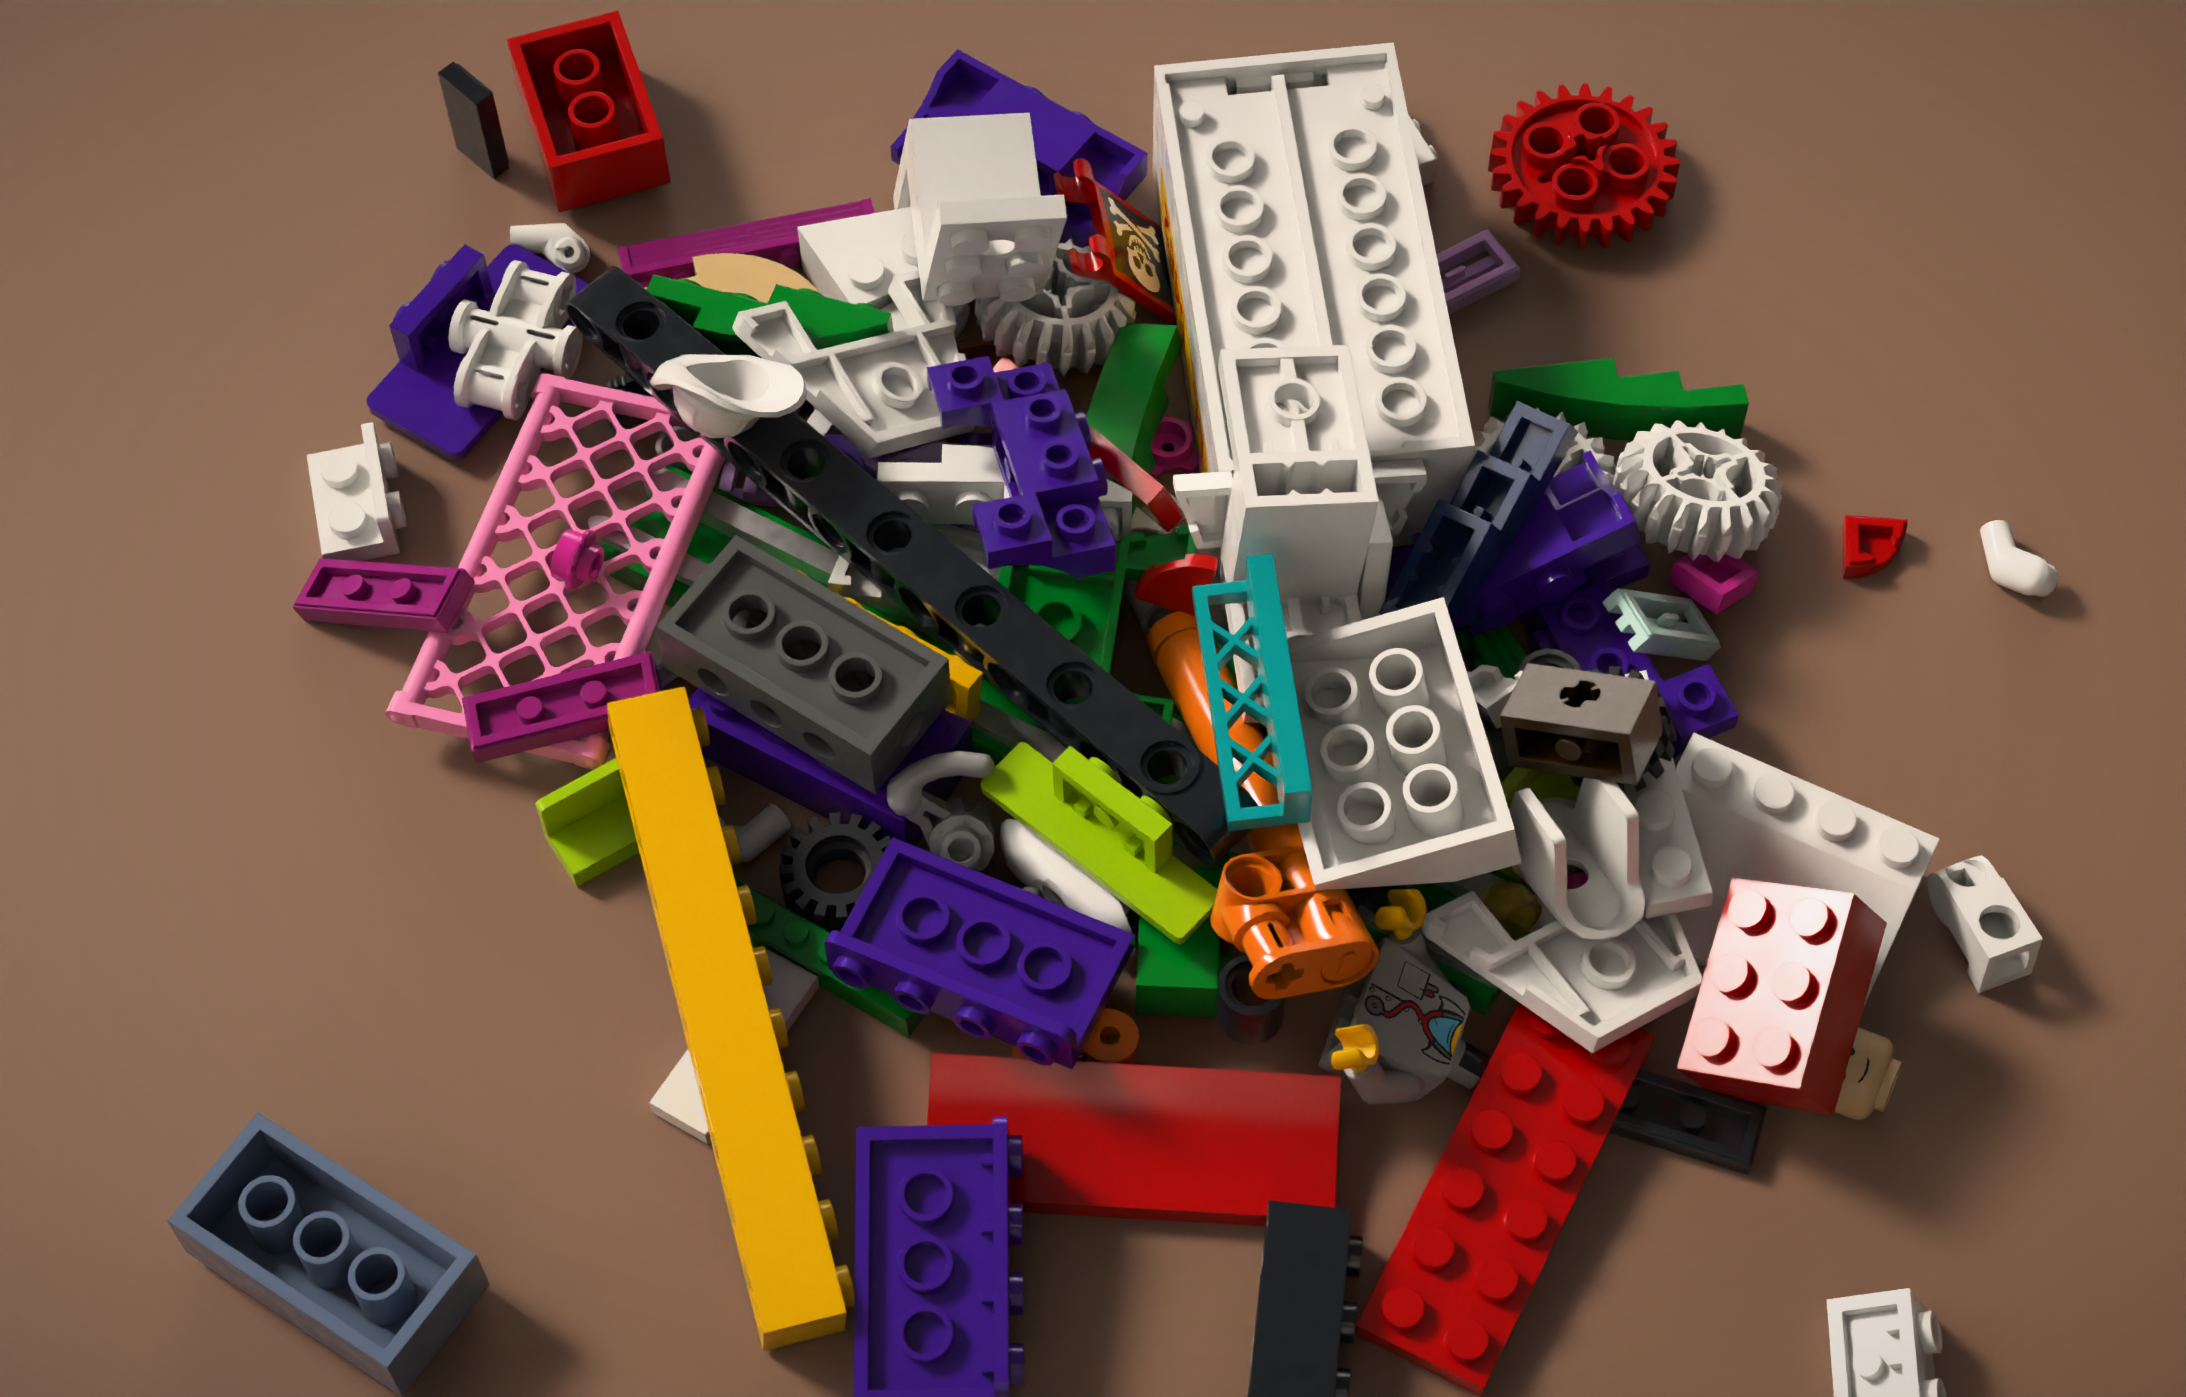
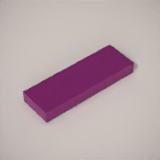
M320 558L292 608L304 621L448 633L475 581L464 568Z
M652 651L462 698L470 749L475 762L480 763L609 731L607 703L662 691Z

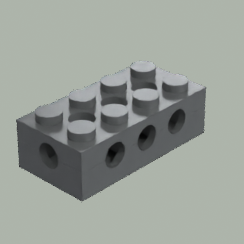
M737 535L732 538L656 626L666 669L873 794L878 792L952 700L949 659Z

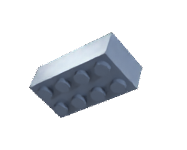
M259 1112L256 1113L167 1220L186 1253L401 1397L404 1396L490 1285L476 1253Z

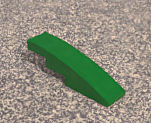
M1127 323L1124 327L1119 328L1095 388L1086 419L1093 429L1151 475L1156 462L1150 445L1169 405L1164 384L1183 342L1177 325ZM1132 503V516H1133V513H1134V511H1135V509H1136V506H1135L1133 503Z
M1614 358L1493 371L1488 402L1489 413L1493 417L1506 420V417L1518 401L1534 409L1538 407L1541 412L1553 417L1558 416L1563 411L1566 423L1571 424L1573 427L1585 422L1586 430L1588 431L1587 436L1630 441L1634 440L1638 431L1650 432L1655 423L1671 428L1676 420L1681 421L1687 427L1694 428L1702 422L1706 429L1715 432L1725 428L1726 436L1740 439L1749 406L1744 384L1683 390L1679 371L1618 377Z

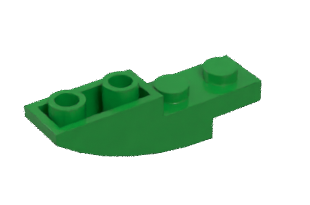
M654 274L646 289L726 355H751L761 358L735 334L732 326L740 311L787 301L817 350L894 332L891 313L881 311L879 308L867 303L852 304L825 297L821 293L808 288L797 290L776 284L768 303H764L748 294H729L702 287L700 284L689 279L681 278L674 280Z

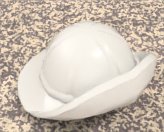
M681 355L661 364L650 380V384L657 390L673 388L674 403L683 422L695 432H700L709 438L733 437L753 427L760 417L774 418L792 413L801 407L806 400L807 394L804 377L793 366L751 355Z

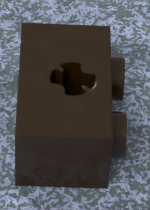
M1527 663L1500 714L1508 766L1630 785L1638 784L1663 732L1656 681Z

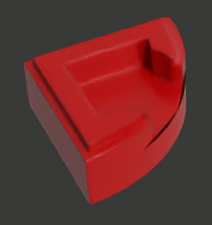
M1845 515L1842 524L1843 579L1869 576L1889 565L1900 551L1906 534L1908 519Z
M1192 553L1185 554V559L1168 562L1161 566L1155 564L1148 568L1136 584L1134 598L1174 612L1180 611L1195 616L1192 586L1211 583L1217 569L1218 558Z

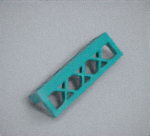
M1273 554L1246 556L1245 580L1192 586L1193 605L1228 831L1310 822L1312 785ZM1247 602L1249 619L1235 635H1232L1211 621L1209 606ZM1251 635L1254 649L1245 643ZM1214 640L1224 646L1217 655ZM1234 654L1258 670V677L1244 693H1241L1220 678L1219 671ZM1260 693L1262 695L1263 707L1254 701ZM1224 699L1233 704L1227 713L1225 712ZM1243 713H1246L1267 727V737L1253 753L1229 737L1228 730ZM1270 752L1272 756L1273 767L1264 761L1265 757ZM1233 758L1243 764L1236 773ZM1255 772L1277 787L1279 804L1240 808L1238 789Z

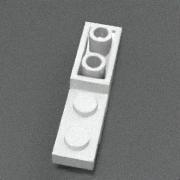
M942 444V463L878 462L877 481L929 524L974 525L972 518L973 504L1010 498L994 450L991 447ZM1107 479L1108 493L1106 496L1099 497L1114 542L1121 541V535L1131 534L1132 492Z

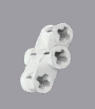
M514 260L505 271L492 302L490 312L478 309V305L474 301L463 299L459 302L451 319L448 338L451 351L462 354L467 352L460 363L454 383L453 394L457 406L470 408L473 404L500 410L507 419L518 420L526 410L541 368L553 370L554 375L565 377V379L572 377L580 359L583 341L582 334L576 327L568 325L562 330L569 318L565 310V303L576 295V279L573 274L561 272L557 276L529 270L525 262Z

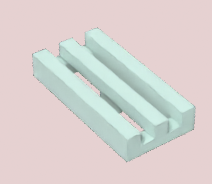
M1617 588L1602 602L1608 612L1623 614L1615 623L1621 632L1635 634L1628 641L1633 652L1707 661L1721 648L1719 640L1692 599ZM1686 618L1689 623H1685L1682 621Z

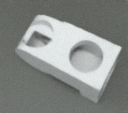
M1975 856L1929 874L1927 889L1932 907L1940 921L1949 928L1968 960L1967 973L1978 993L2032 973L2043 938L2004 878H2000L1994 867L1985 857Z

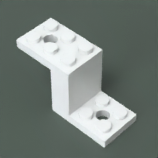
M1030 113L909 119L893 201L894 209L911 207L922 301L939 300L943 305L958 306L967 304L975 298L1000 297L1001 300L1006 302H1020L1034 297L1035 294H1043L1067 220L1064 195L1041 196Z
M1331 345L1221 350L1218 369L1235 469L1219 557L1221 583L1245 580L1246 556L1273 554L1287 642L1362 621L1357 593L1379 500L1350 346ZM1288 399L1296 400L1309 410L1302 414H1290L1281 410L1277 403ZM1247 602L1225 604L1229 633L1235 635L1249 619ZM1251 635L1245 643L1254 649ZM1234 654L1233 660L1238 691L1244 693L1257 678L1256 669ZM1260 693L1254 701L1263 707L1262 695ZM1246 713L1242 714L1243 723H1259Z

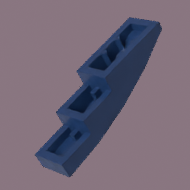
M1517 401L1490 453L1477 451L1450 504L1440 499L1436 503L1379 614L1383 615L1444 597L1452 623L1476 594L1514 541L1547 489L1578 431L1569 423Z

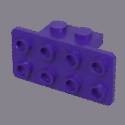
M464 244L449 261H445L438 266L431 281L412 301L406 302L399 308L393 322L389 325L400 362L368 395L367 405L370 413L451 460L464 458L498 421L503 412L473 404L470 408L457 406L454 401L453 393L456 374L460 363L467 354V352L464 354L453 352L449 347V328L459 302L465 299L476 302L478 309L490 312L492 302L505 271L514 260L525 262L529 270L557 276L561 272H568L519 245L505 247L487 266L484 254ZM574 276L577 294L588 286L589 283ZM568 318L562 330L568 325L574 327L576 326L573 324L571 319Z

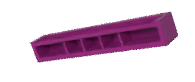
M871 198L862 201L617 248L622 270L643 288L648 287L654 274L674 280L695 276L692 257L706 254L735 253L769 259L788 268H793L802 263L797 227L873 214L875 212Z

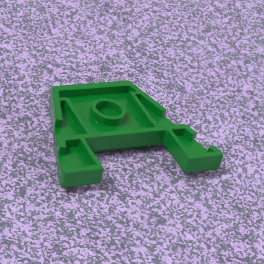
M1188 525L1176 527L1174 533L1146 537L1145 532L1121 535V541H1115V571L1075 578L1063 571L1045 566L1014 565L1000 567L998 582L1110 674L1125 580H1139L1143 573L1155 564L1161 566L1168 562L1185 559V554L1196 553L1197 549ZM1134 694L1171 725L1174 700ZM1075 697L1068 699L1064 703L1074 705L1082 703L1087 699Z

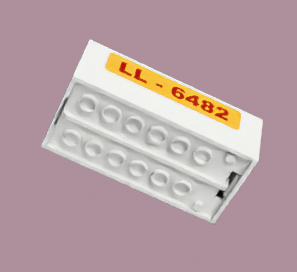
M1394 42L1155 65L1153 176L1176 322L1183 342L1181 354L1200 473L1231 471L1232 478L1234 477L1235 469L1218 369L1221 350L1349 345L1371 461L1422 458L1426 469L1427 479L1421 493L1414 492L1406 508L1408 516L1406 523L1398 536H1392V547L1414 544L1411 535L1418 532L1421 534L1438 500L1440 499L1450 504L1473 460L1475 442ZM1288 399L1277 403L1281 410L1290 414H1302L1309 410L1296 400Z

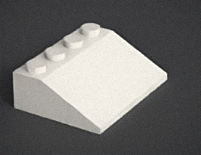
M1444 597L1288 641L1312 785L1310 822L1297 824L1317 891L1456 882L1522 863L1515 828Z
M1693 733L1676 766V771L1713 891L1712 906L1677 912L1676 915L1696 963L1706 968L1732 878L1854 893L1887 923L1867 993L1866 1004L1926 873L1939 838Z

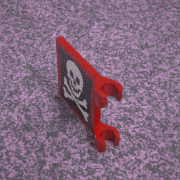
M1080 158L1073 161L1075 177L1067 178L1063 177L1060 172L1054 173L1053 179L1057 195H1064L1065 201L1089 204L1095 235L1089 237L1091 252L1080 253L1075 248L1068 250L1074 274L1083 278L1105 280L1169 324L1177 325L1162 227L1095 181L1091 164L1087 160Z

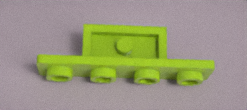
M1020 742L994 767V771L990 776L982 779L981 791L984 795L1176 944L1184 943L1211 915L1218 889L1173 855V824L1167 812L1148 796L1138 798L1122 786L1116 773L1099 758L1091 757L1088 760L1073 747L1069 746L1052 763L1026 742Z

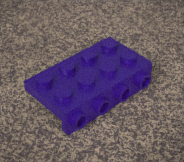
M892 837L841 931H831L824 942L828 969L832 970L839 980L849 986L858 989H866L868 986L874 987L893 995L897 1003L914 1013L928 1014L929 1011L953 1020L959 1029L972 1037L988 1040L992 1036L1016 1046L1020 1054L1037 1064L1049 1066L1055 1062L1073 1070L1135 947V935Z
M1007 1116L993 1117V1124L856 1127L854 1397H1011V1386H1025L1024 1343H1011V1316L1024 1315L1023 1272L1011 1273L1010 1246L1024 1245L1023 1203H1010V1177H1023L1022 1135H1010Z

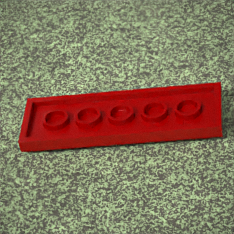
M1518 1003L1355 1325L1354 1334L1481 1397L1643 1065L1655 1035L1638 1028L1591 1053L1530 1009Z

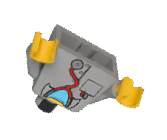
M1416 889L1389 890L1387 898L1392 906L1380 907L1374 918L1375 924L1379 929L1389 930L1388 938L1384 937L1376 944L1379 950V959L1375 967L1365 977L1355 983L1346 985L1318 1064L1319 1067L1326 1071L1350 1079L1362 1100L1371 1105L1408 1103L1419 1100L1443 1083L1446 1077L1468 1089L1473 1088L1480 1080L1489 1059L1487 1053L1460 1039L1470 1005L1467 997L1452 987L1428 952L1420 928L1426 917V903L1423 895Z

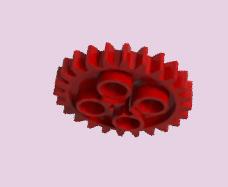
M1587 83L1582 84L1579 95L1571 96L1568 89L1562 84L1558 86L1557 98L1551 99L1547 94L1539 90L1536 91L1534 107L1520 100L1517 102L1515 116L1504 114L1501 130L1494 131L1488 163V171L1492 172L1490 188L1491 191H1501L1499 207L1501 209L1515 207L1513 222L1516 225L1530 219L1534 221L1532 236L1538 237L1547 229L1555 231V245L1560 246L1567 235H1572L1576 237L1579 249H1585L1588 237L1596 236L1600 244L1604 248H1608L1612 233L1616 232L1627 242L1632 241L1634 226L1649 231L1652 227L1654 215L1664 217L1666 214L1668 200H1673L1680 167V159L1674 158L1677 142L1676 140L1665 139L1668 128L1666 122L1651 124L1653 114L1651 107L1637 112L1632 110L1634 96L1628 95L1619 103L1612 101L1611 87H1606L1599 97L1592 96Z

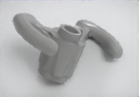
M966 751L933 754L911 763L890 779L887 785L889 807L897 815L904 816L921 827L931 853L978 872L988 866L995 851L997 827L991 822L990 808L982 801L976 802L970 799H962L961 797L953 798L947 802L923 791V787L931 781L946 777L968 776L986 778L992 774L995 767L990 755ZM1026 886L1022 889L1042 897V893L1037 887Z

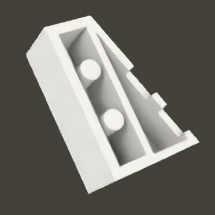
M911 207L797 227L803 271L810 282L825 297L852 304L867 303L881 310L893 302L887 291L894 276L919 270Z

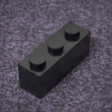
M1268 1200L1247 1397H1349L1351 1369L1337 1367L1339 1343L1353 1344L1357 1302L1344 1300L1346 1277L1359 1278L1363 1236L1350 1235L1352 1210Z

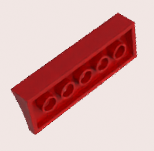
M931 1053L927 1126L993 1124V1117L1007 1116L1010 1135H1022L1023 1177H1010V1203H1023V1212L1266 1226L1268 1200L1335 1208L1341 1076L1077 1061L1073 1070L1055 1062L1052 1065L1045 1066L1027 1058Z

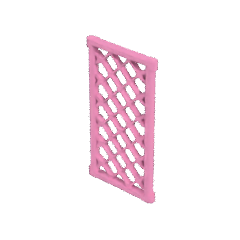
M546 373L540 374L531 392V398L534 400L458 566V568H464L475 583L449 632H428L402 691H396L385 713L386 717L397 724L413 728L420 727L469 739L464 709H462L460 714L426 706L424 704L427 697L439 698L446 694H454L463 708L462 698L464 697L462 689L465 685L485 675L494 674L498 676L503 687H508L510 685L503 674L504 667L529 654L537 655L545 667L543 675L536 678L540 679L644 653L726 458L701 437L686 442L681 441L672 426L690 428L654 397L569 380L561 376ZM560 402H565L592 409L575 417H567L558 406ZM617 413L649 421L632 429H624L615 415ZM600 419H607L612 423L617 434L613 438L592 448L583 447L576 436L579 429ZM657 431H664L669 435L674 444L673 448L650 460L640 459L633 448L636 441ZM563 437L572 440L577 449L576 455L559 464L546 467L536 457L543 441L550 442ZM617 450H626L635 463L634 466L610 479L601 478L593 466L595 461ZM675 462L684 463L693 472L686 488L679 487L666 492L659 491L651 479V475L654 472ZM584 468L590 472L595 484L573 497H561L554 486V482L558 478L577 469ZM635 481H644L653 494L651 499L629 510H619L611 498L612 493ZM539 487H546L550 490L555 503L533 516L523 517L513 507L520 491H532ZM601 499L607 502L613 515L610 519L590 528L596 534L595 540L614 531H621L625 534L631 547L628 551L603 562L600 572L594 582L600 583L609 596L608 600L590 611L576 614L568 604L567 596L590 583L584 581L579 588L569 589L566 587L565 581H558L552 577L549 565L552 561L556 545L548 549H541L536 545L531 534L536 528L559 518L566 520L571 530L583 534L586 530H581L576 526L571 517L573 511ZM654 512L663 513L667 520L671 522L665 539L656 538L644 543L636 541L629 529L633 522ZM519 537L526 539L533 551L529 558L508 568H499L494 560L490 558L498 541L507 542ZM632 563L641 564L645 571L649 573L643 591L633 590L625 594H616L607 581V577L611 573ZM542 570L550 582L549 588L527 600H516L508 587L509 583L530 571ZM493 589L504 591L510 602L508 608L485 620H476L467 610L475 592L485 593ZM551 602L561 603L568 615V619L563 624L544 633H534L526 621L527 615ZM610 615L619 616L623 623L627 625L621 643H609L601 647L592 646L584 633L589 625ZM512 621L521 623L527 634V639L523 643L498 654L490 650L485 640L489 632ZM568 635L579 636L586 648L585 654L560 667L551 666L544 654L546 646ZM470 641L479 642L486 653V658L482 663L461 673H452L447 665L443 663L451 644L462 645ZM605 731L581 737L579 741L569 740L524 752L573 763L575 766L594 770L602 766L607 759L611 749V745L608 742L610 732Z

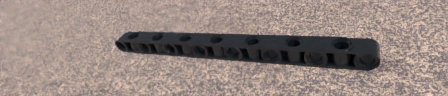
M611 266L565 303V310L580 333L682 422L683 420L674 403L673 388L657 390L650 384V380L656 370L664 362L681 355H726L666 304L655 298L617 266ZM794 411L781 417H760L753 427L733 437L709 438L700 432H695L965 663L983 672L985 680L1065 748L1073 747L1088 760L1091 757L1099 758L1116 773L1120 784L1138 798L1148 796L1160 804L1169 815L1173 824V838L1199 860L1208 865H1214L1253 829L1228 831L1219 767ZM903 548L900 551L888 552L891 549ZM981 622H994L989 626L974 627ZM1075 697L1087 699L1082 703L1074 705L1064 703L1068 699ZM1169 775L1182 778L1178 782L1168 785L1156 782L1160 778ZM1241 786L1238 789L1240 808L1258 806L1252 796Z

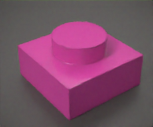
M1687 554L1674 562L1668 582L1690 596L1696 603L1705 606L1717 615L1755 590L1760 571L1741 558H1732L1726 554L1723 555L1719 562H1715L1707 555L1701 554L1693 561Z

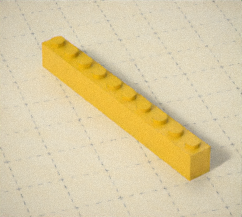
M685 686L607 703L609 732L762 1349L767 1351L845 1331L846 1308L854 1306V1288L847 1265L835 1267L829 1242L839 1239L835 1214L830 1199L817 1200L812 1177L822 1175L819 1153L813 1134L802 1137L800 1134L795 1113L805 1111L803 1092L797 1071L785 1073L779 1049L789 1047L786 1026L780 1008L768 1010L763 987L773 985L770 965L765 947L752 948L747 926L757 924L756 913L749 886L737 887L731 866L741 864L733 825L721 827L716 806L725 804L724 789L717 765L706 768L701 747L710 745L704 711L702 707L690 708Z

